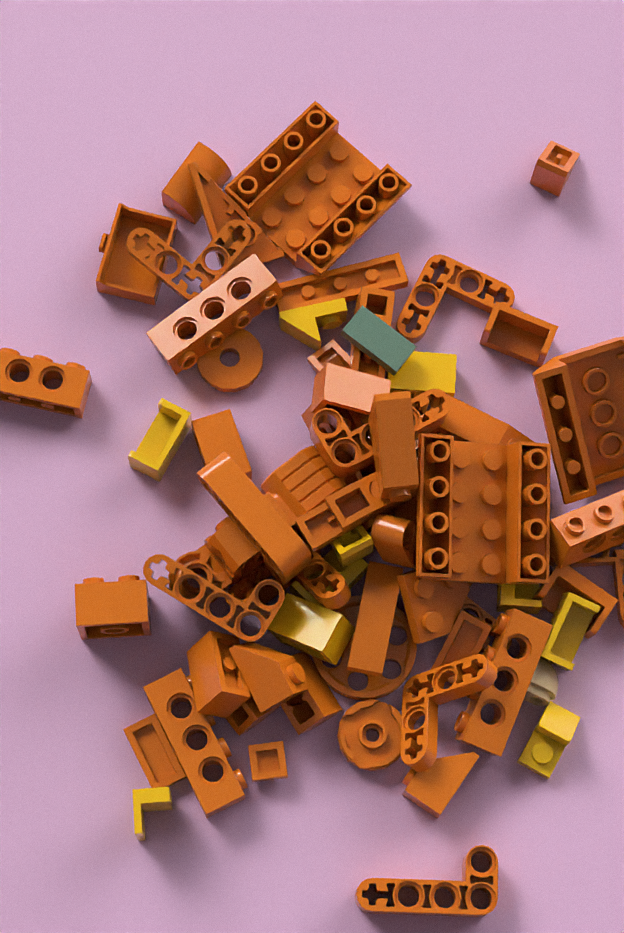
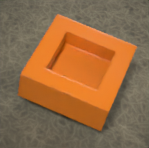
M283 741L248 745L252 783L288 778Z

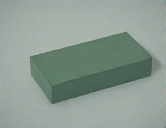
M363 305L340 334L394 376L417 347Z

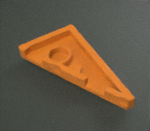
M195 162L188 164L189 173L211 240L230 220H242L250 227L251 239L225 271L223 276L252 254H255L263 264L285 256L283 250L277 247L255 222L250 220L246 212L228 194L226 195L203 168H200ZM229 228L227 230L230 233V237L224 245H222L220 240L216 242L217 245L225 248L230 256L234 254L233 251L228 250L236 240L241 243L244 241L241 238L243 231L240 228L236 230ZM215 252L220 268H222L224 259L220 253Z

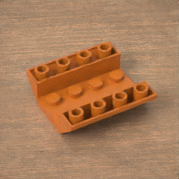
M314 101L224 188V191L246 212L250 220L255 222L263 230L262 232L277 247L283 250L284 257L299 269L322 276L412 187V184L388 163L380 170L338 133L339 121L319 103Z
M418 434L419 486L417 489L416 577L433 581L498 585L549 584L551 444L518 441L502 445L454 441V436Z

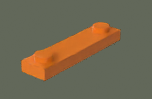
M398 252L328 270L322 276L312 274L278 283L284 296L278 300L276 307L279 313L285 310L345 298L347 303L357 299L362 286L394 291L408 287L409 280Z

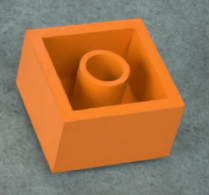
M125 575L119 577L118 581L104 582L103 578L92 577L83 579L81 584H75L76 627L82 640L151 636L150 597L146 579L140 580L139 576Z

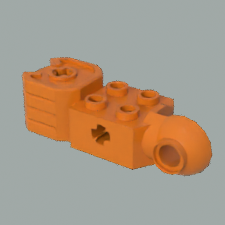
M309 446L299 451L274 470L261 484V492L298 534L300 530L295 524V519L323 504L326 497L347 485L340 477L331 472L315 446ZM229 516L216 525V532L204 540L205 544L196 551L180 556L176 560L196 574L205 576L208 581L223 590L232 584L238 583L264 563V557ZM178 568L175 575L170 572L168 575V579L171 580L169 583L171 590H173L176 579L183 574V571ZM189 578L181 583L180 592L185 598L193 599L199 594L200 588L191 587L188 584Z

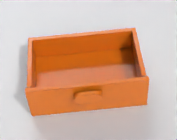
M119 203L110 234L103 233L99 245V252L104 254L96 277L97 291L155 306L162 281L128 253L126 240L131 231L142 227L151 230L172 247L178 229L177 219L129 208L123 203ZM136 236L133 238L136 242L134 246L136 251L139 252L143 248L151 254L146 259L149 263H152L156 254L163 250L158 245L155 251L148 247L147 242L149 239L146 236H143L141 239ZM163 256L158 261V268L164 274L170 256Z

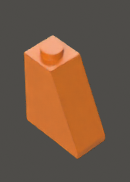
M410 391L374 394L368 421L380 499L390 498L391 502L407 501L411 496L416 495L419 486Z

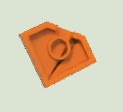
M416 569L397 575L413 643L421 644L449 634L470 591L469 584L433 581L416 577Z

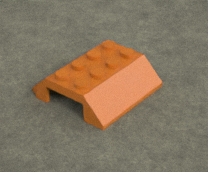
M624 336L553 357L532 373L548 442L551 444V454L562 500L565 505L597 495L596 485L624 476Z

